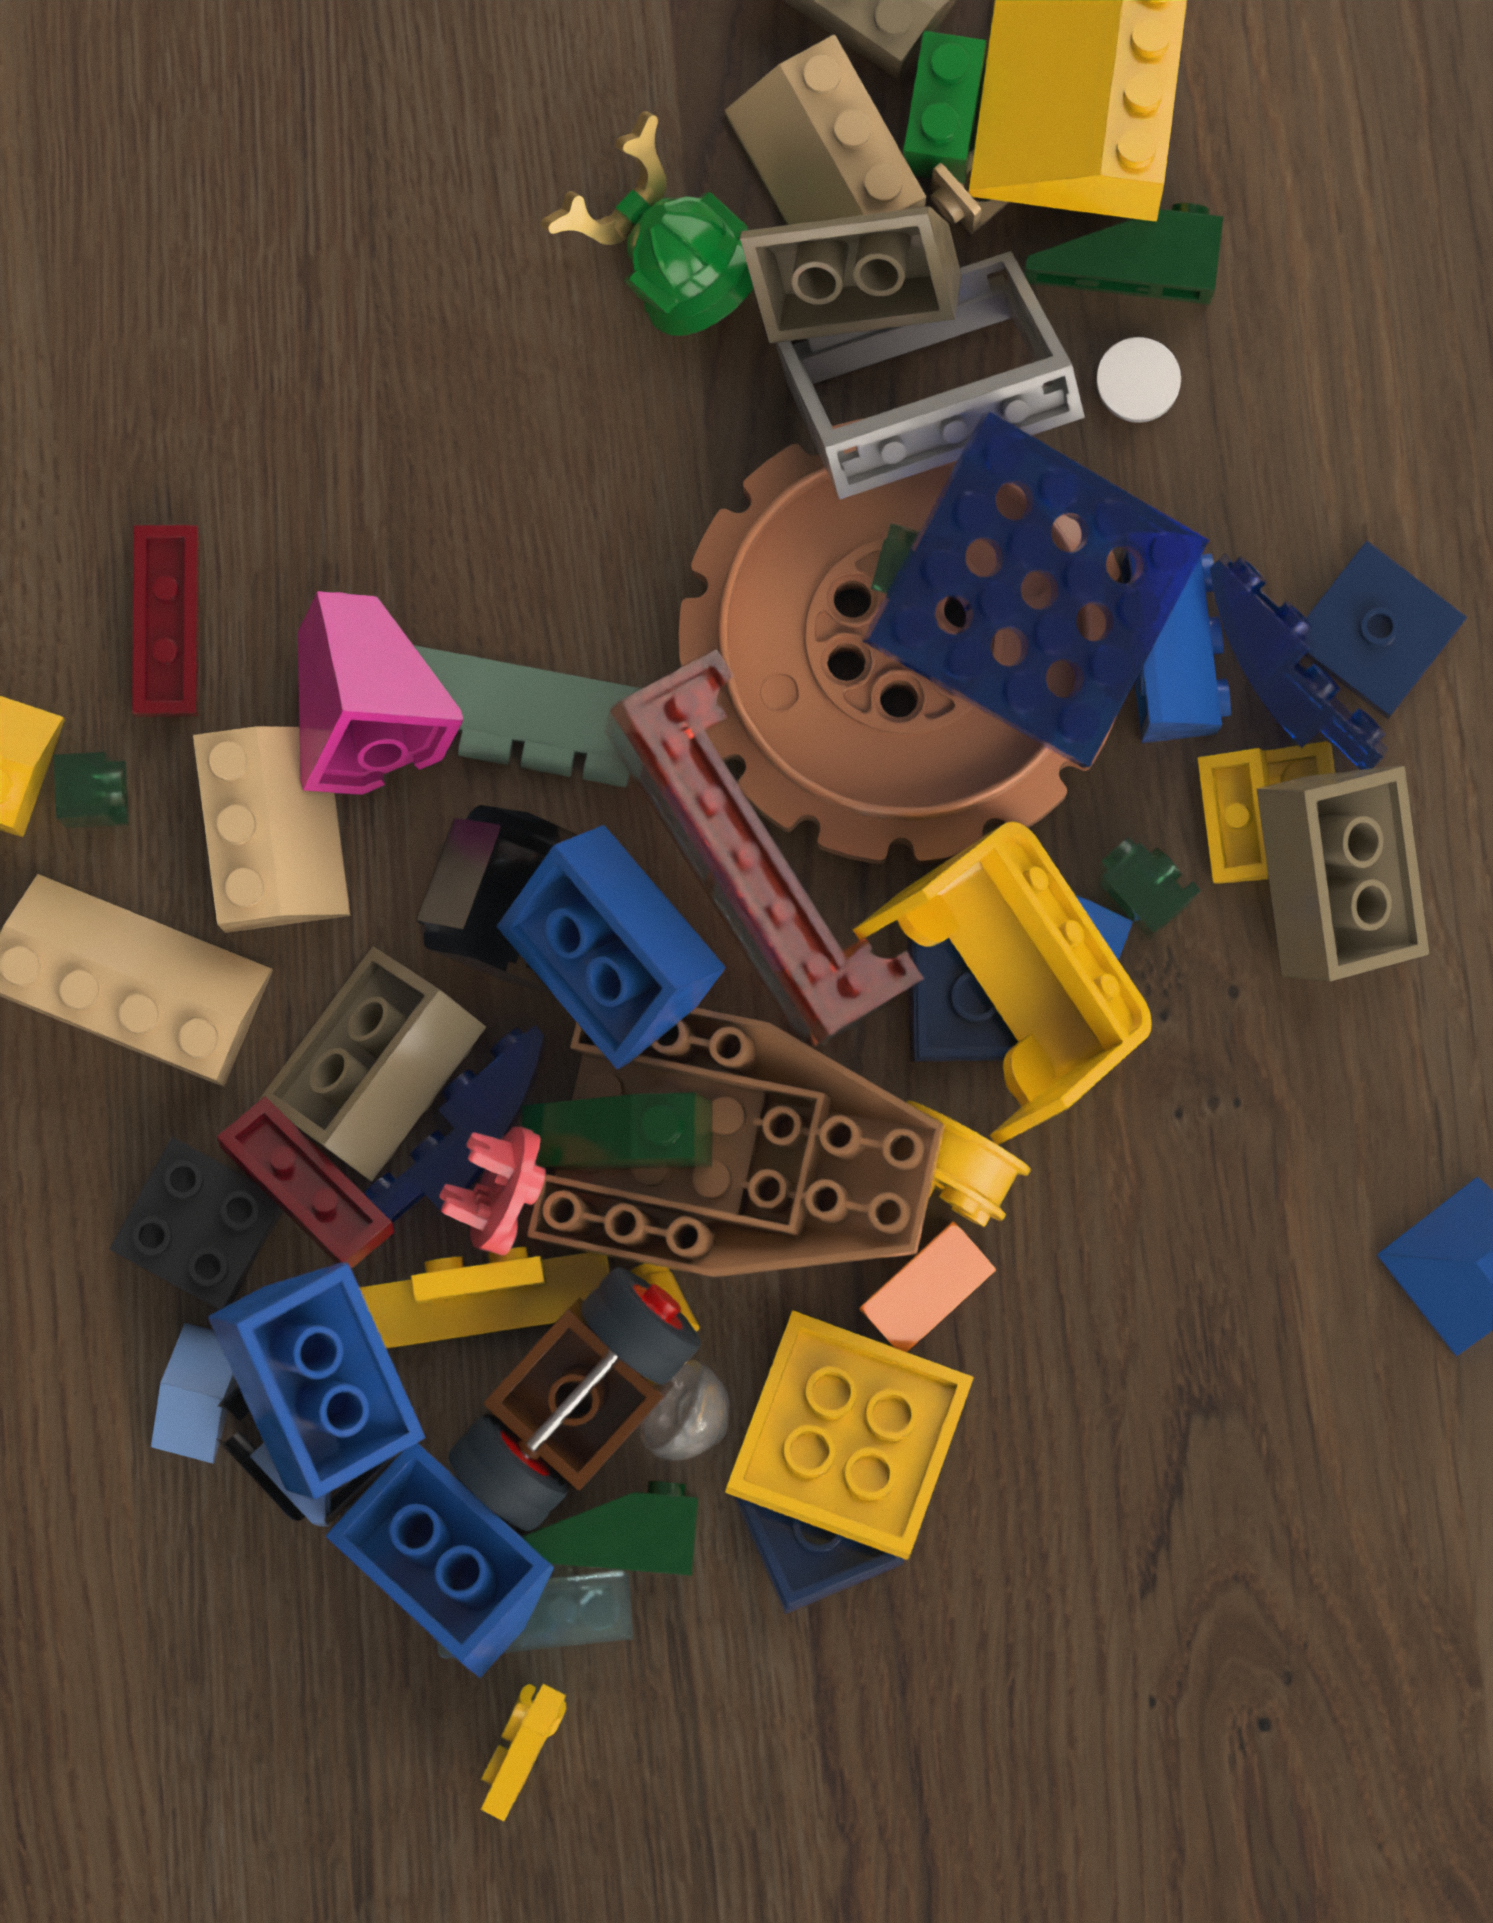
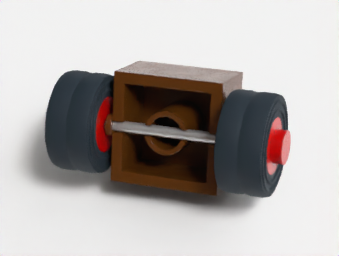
M620 1267L609 1272L601 1281L599 1287L592 1291L584 1301L579 1297L485 1400L483 1405L494 1415L484 1414L478 1418L469 1428L467 1434L461 1437L452 1447L448 1454L450 1464L467 1488L495 1514L514 1526L527 1531L538 1527L546 1519L550 1511L565 1498L568 1492L566 1480L580 1491L666 1396L675 1384L671 1379L680 1371L682 1365L689 1361L701 1345L697 1332L680 1312L681 1307L675 1299L658 1285H650L636 1274Z

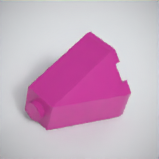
M317 591L298 630L300 779L302 790L363 795L384 786L383 775L411 762H414V765L420 770L443 760L463 722L461 709L377 596Z

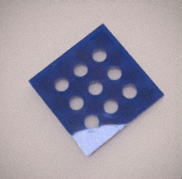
M989 411L983 413L865 633L862 642L1082 768L1090 767L1209 540ZM1005 483L1017 485L1026 496V509L1017 520H1010L1004 517L996 505L997 492ZM1061 515L1072 517L1081 529V541L1072 552L1062 551L1052 540V525ZM975 540L986 541L993 547L996 553L995 568L986 577L975 575L966 563V551ZM1116 547L1128 550L1136 562L1135 574L1126 584L1115 582L1107 572V557ZM1030 572L1041 573L1048 579L1051 585L1050 600L1041 609L1030 607L1024 601L1021 594L1022 582ZM946 596L959 600L966 611V622L963 628L956 634H949L943 631L936 622V607ZM1086 604H1093L1099 607L1106 618L1105 631L1096 641L1084 638L1077 629V614ZM1002 628L1013 631L1021 642V654L1018 660L1011 666H1005L997 662L991 652L992 638ZM1057 660L1068 663L1076 674L1075 688L1065 698L1054 695L1046 683L1047 671Z

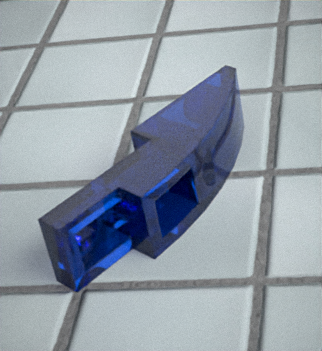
M1224 553L1210 568L1215 601L1225 633L1236 658L1257 695L1277 722L1301 748L1321 731L1360 770L1374 768L1384 758L1388 750L1381 742L1386 736L1384 730L1364 710L1358 708L1352 714L1335 697L1340 688L1323 669L1314 663L1306 669L1299 662L1315 643L1307 634L1313 628L1311 623L1288 601H1285L1279 607L1262 590L1267 581L1250 562L1242 556H1239L1233 562Z
M536 1025L526 1034L519 1027L511 1031L490 1051L496 1059L477 1076L471 1069L465 1071L441 1093L447 1102L438 1110L454 1128L451 1133L446 1137L439 1130L432 1133L410 1153V1157L416 1162L397 1179L388 1172L363 1193L392 1221V1224L426 1195L441 1211L445 1201L440 1199L439 1194L445 1184L469 1190L483 1174L485 1168L468 1160L472 1150L466 1146V1143L472 1133L502 1140L504 1135L517 1124L522 1114V1105L527 1104L539 1074L547 1042L544 1034Z

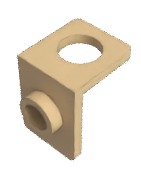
M974 150L969 155L967 173L972 170ZM942 163L933 168L931 190L934 193L930 196L933 203L949 222L956 224L960 221L971 235L1009 203L999 200L976 201L964 189L963 183H959Z

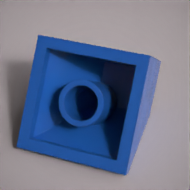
M1477 1176L1376 1255L1455 1357L1493 1331V1190Z

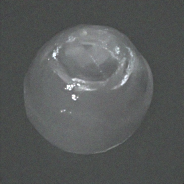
M689 1360L682 1365L680 1371L671 1379L675 1383L674 1386L641 1422V1441L653 1455L670 1461L691 1459L710 1450L713 1445L721 1441L727 1432V1423L729 1421L728 1409L731 1407L728 1392L710 1367L696 1360Z

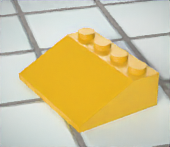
M995 0L968 192L971 197L1157 222L1165 181L1187 0Z

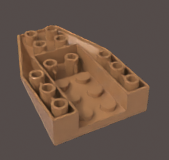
M695 1008L636 1058L618 1070L576 1022L570 1048L582 1054V1059L572 1100L627 1094L697 1093L713 1103L712 1167L556 1170L555 1176L545 1174L542 1190L534 1204L527 1237L546 1245L710 1277L917 1253L945 1125L769 1022Z

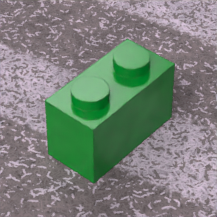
M923 31L903 156L914 176L932 179L933 168L942 163L959 183L965 184L985 65L986 40Z

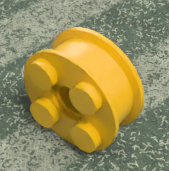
M907 1100V1104L945 1125L929 1198L934 1189L942 1192L939 1197L952 1205L951 1209L982 1227L986 1226L990 1217L1003 1221L1006 1214L1002 1211L1000 1205L1017 1174L1028 1176L1031 1171L1030 1167L1005 1149L964 1125L926 1106Z

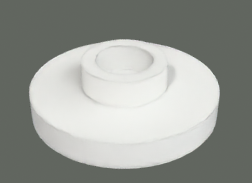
M1143 337L1128 338L1112 346L1101 359L1096 376L1098 395L1104 406L1115 416L1129 422H1147L1162 416L1174 404L1181 385L1180 368L1171 351L1163 344Z

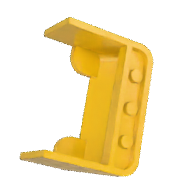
M1007 822L989 832L902 890L853 929L858 939L862 940L897 920L902 931L914 942L922 946L932 947L949 937L1018 1041L1004 1057L1003 1072L1005 1084L1011 1094L1015 1096L1021 1108L990 1134L997 1145L1068 1109L1150 1034L1152 1021L1144 998L1037 837L1021 823Z

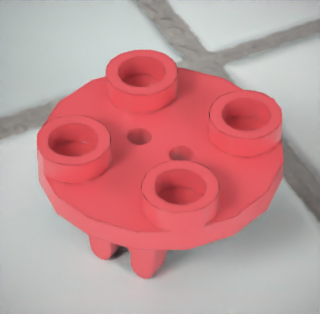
M513 1127L501 1140L472 1133L466 1143V1146L472 1150L468 1160L485 1168L480 1184L477 1183L473 1191L445 1184L439 1194L440 1199L445 1201L441 1207L442 1213L470 1225V1239L475 1248L491 1251L505 1256L513 1245L518 1228L516 1219L523 1204L532 1205L535 1203L545 1179V1169L535 1165L540 1146V1136L534 1134L532 1130L523 1127Z

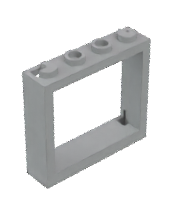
M1012 251L960 268L962 277L955 320L807 338L805 341L793 345L791 341L776 342L786 382L839 500L1085 418L1073 366ZM1005 269L1009 280L1006 281L1003 275L987 279V274ZM1009 318L1012 319L1034 361L1033 363L836 429L832 428L813 386L815 383ZM856 446L857 450L844 454L843 450Z

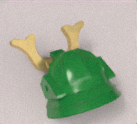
M643 111L639 115L632 132L617 138L615 142L616 148L632 155L640 167L637 187L627 194L610 216H605L599 220L591 218L587 212L584 198L570 191L566 193L561 209L543 218L541 227L552 234L567 230L579 231L605 245L618 244L627 238V254L630 257L633 270L623 281L644 301L645 312L648 313L656 329L672 336L689 335L702 331L725 318L745 300L754 288L740 240L741 231L751 229L710 191L703 193L699 198L689 196L673 199L663 198L666 190V175L655 149V132L658 118L647 111Z

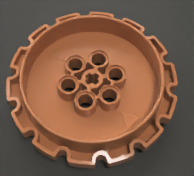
M858 419L843 424L832 426V428L836 429L863 419ZM792 444L750 474L743 482V492L751 504L750 507L742 513H734L727 509L719 510L702 537L691 563V571L695 578L707 585V590L700 597L683 599L680 607L678 632L681 670L684 673L698 674L706 682L700 691L690 695L688 698L691 716L700 738L716 764L737 760L744 765L745 772L737 781L739 795L758 813L781 830L791 832L798 823L807 820L812 821L819 828L817 845L821 850L848 859L874 864L884 863L888 850L891 846L899 843L910 847L916 864L926 865L946 862L982 838V831L988 825L997 824L1001 826L1007 822H1018L1030 828L1056 808L1065 799L1067 794V787L1061 781L1059 771L1067 766H1072L1082 771L1089 770L1109 736L1117 717L1119 706L1117 703L1106 698L1103 694L1102 686L1108 682H1121L1125 680L1129 670L1131 647L1130 614L1128 608L1109 604L1103 595L1106 589L1115 586L1119 581L1121 572L1106 536L1093 516L1088 515L1081 519H1071L1064 513L1063 507L1069 501L1071 495V487L1048 465L1024 448H1017L1006 459L995 458L989 450L840 500L820 455H809L799 444ZM854 446L843 450V452L846 454L857 449ZM906 563L919 565L925 570L928 582L917 591L902 590L895 584L892 578V573L897 567ZM848 589H856L863 592L871 604L869 609L863 615L856 618L842 615L834 605L836 597L841 592ZM959 599L968 600L977 607L980 618L971 627H956L945 617L944 610L947 605ZM902 627L907 635L916 632L919 634L920 637L915 639V651L906 653L902 645L890 647L888 643L893 641L895 628ZM846 651L859 656L865 668L861 675L849 681L839 680L833 676L828 668V663L837 653ZM961 662L972 670L974 682L967 689L952 691L941 683L938 676L940 669L945 664ZM902 688L914 696L917 706L911 714L897 718L890 716L883 710L880 704L881 697L890 689Z

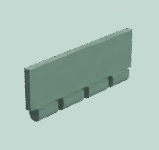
M413 645L461 709L463 722L457 731L462 732L458 756L509 765L513 742L524 744L520 768L571 777L575 754L586 756L583 780L627 788L631 765L644 767L658 691Z

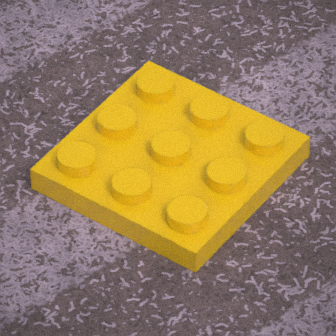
M792 1310L725 1493L908 1560L974 1377Z

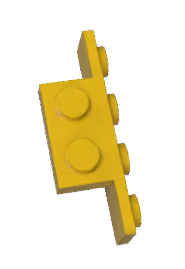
M527 1247L511 1248L505 1256L488 1252L490 1264L464 1267L462 1256L436 1259L424 1262L426 1273L411 1275V1280L359 1287L382 1341L386 1349L554 1324L579 1297L584 1301L592 1291L599 1287L601 1281L610 1272L607 1256L592 1253L542 1259L540 1256L528 1258Z

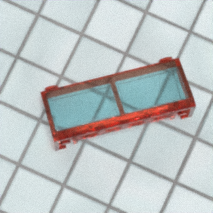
M715 649L620 700L609 710L604 731L795 1037L817 1050L860 1024L924 978L907 951L896 958H880L869 952L873 948L867 938L860 940L843 951L839 947L705 733L727 717L721 706L716 707V699L720 688L734 677L718 650Z

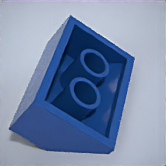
M1145 532L1127 533L1119 561L1125 607L1128 608L1130 614V652L1141 743L1217 735L1222 726L1221 717L1231 716V701L1227 678L1216 679L1213 655L1223 654V635L1220 617H1209L1206 592H1215L1216 590L1212 554L1201 555L1199 537Z
M605 825L555 844L496 926L617 1070L626 1066L693 1011L726 969L725 965Z
M342 1262L264 1286L208 1316L286 1491L316 1500L426 1438L348 1263Z
M418 1443L403 1450L326 1534V1537L479 1678L483 1676L525 1629L554 1569L548 1561Z

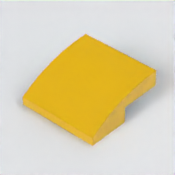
M1327 741L1266 751L1261 748L1197 757L1213 883L1269 879L1257 788L1305 776L1335 773L1332 745Z

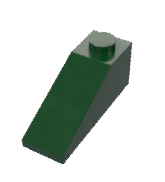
M1177 203L1172 205V210L1159 209L1157 222L1130 219L1027 256L1024 276L1029 284L1210 305L1215 292L1223 216L1209 215L1210 209L1203 205Z
M697 1093L627 1094L522 1105V1127L532 1130L534 1134L540 1136V1146L535 1165L545 1170L712 1167L713 1103Z
M648 1481L647 1493L632 1492L521 1538L550 1564L693 1576L699 1498L686 1497L687 1484Z

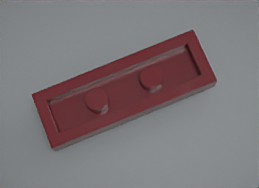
M134 525L132 714L135 717H198L200 529L197 525Z
M266 1096L217 1136L220 1148L336 1264L345 1262L352 1269L394 1233L392 1221Z

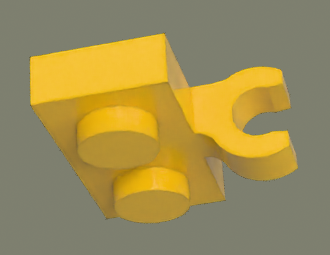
M528 1684L521 1690L512 1709V1716L501 1736L512 1742L510 1749L498 1745L481 1779L492 1785L481 1810L502 1821H505L545 1740L556 1732L566 1712V1702H564L566 1695L545 1684L541 1686L533 1703L531 1699L536 1687Z

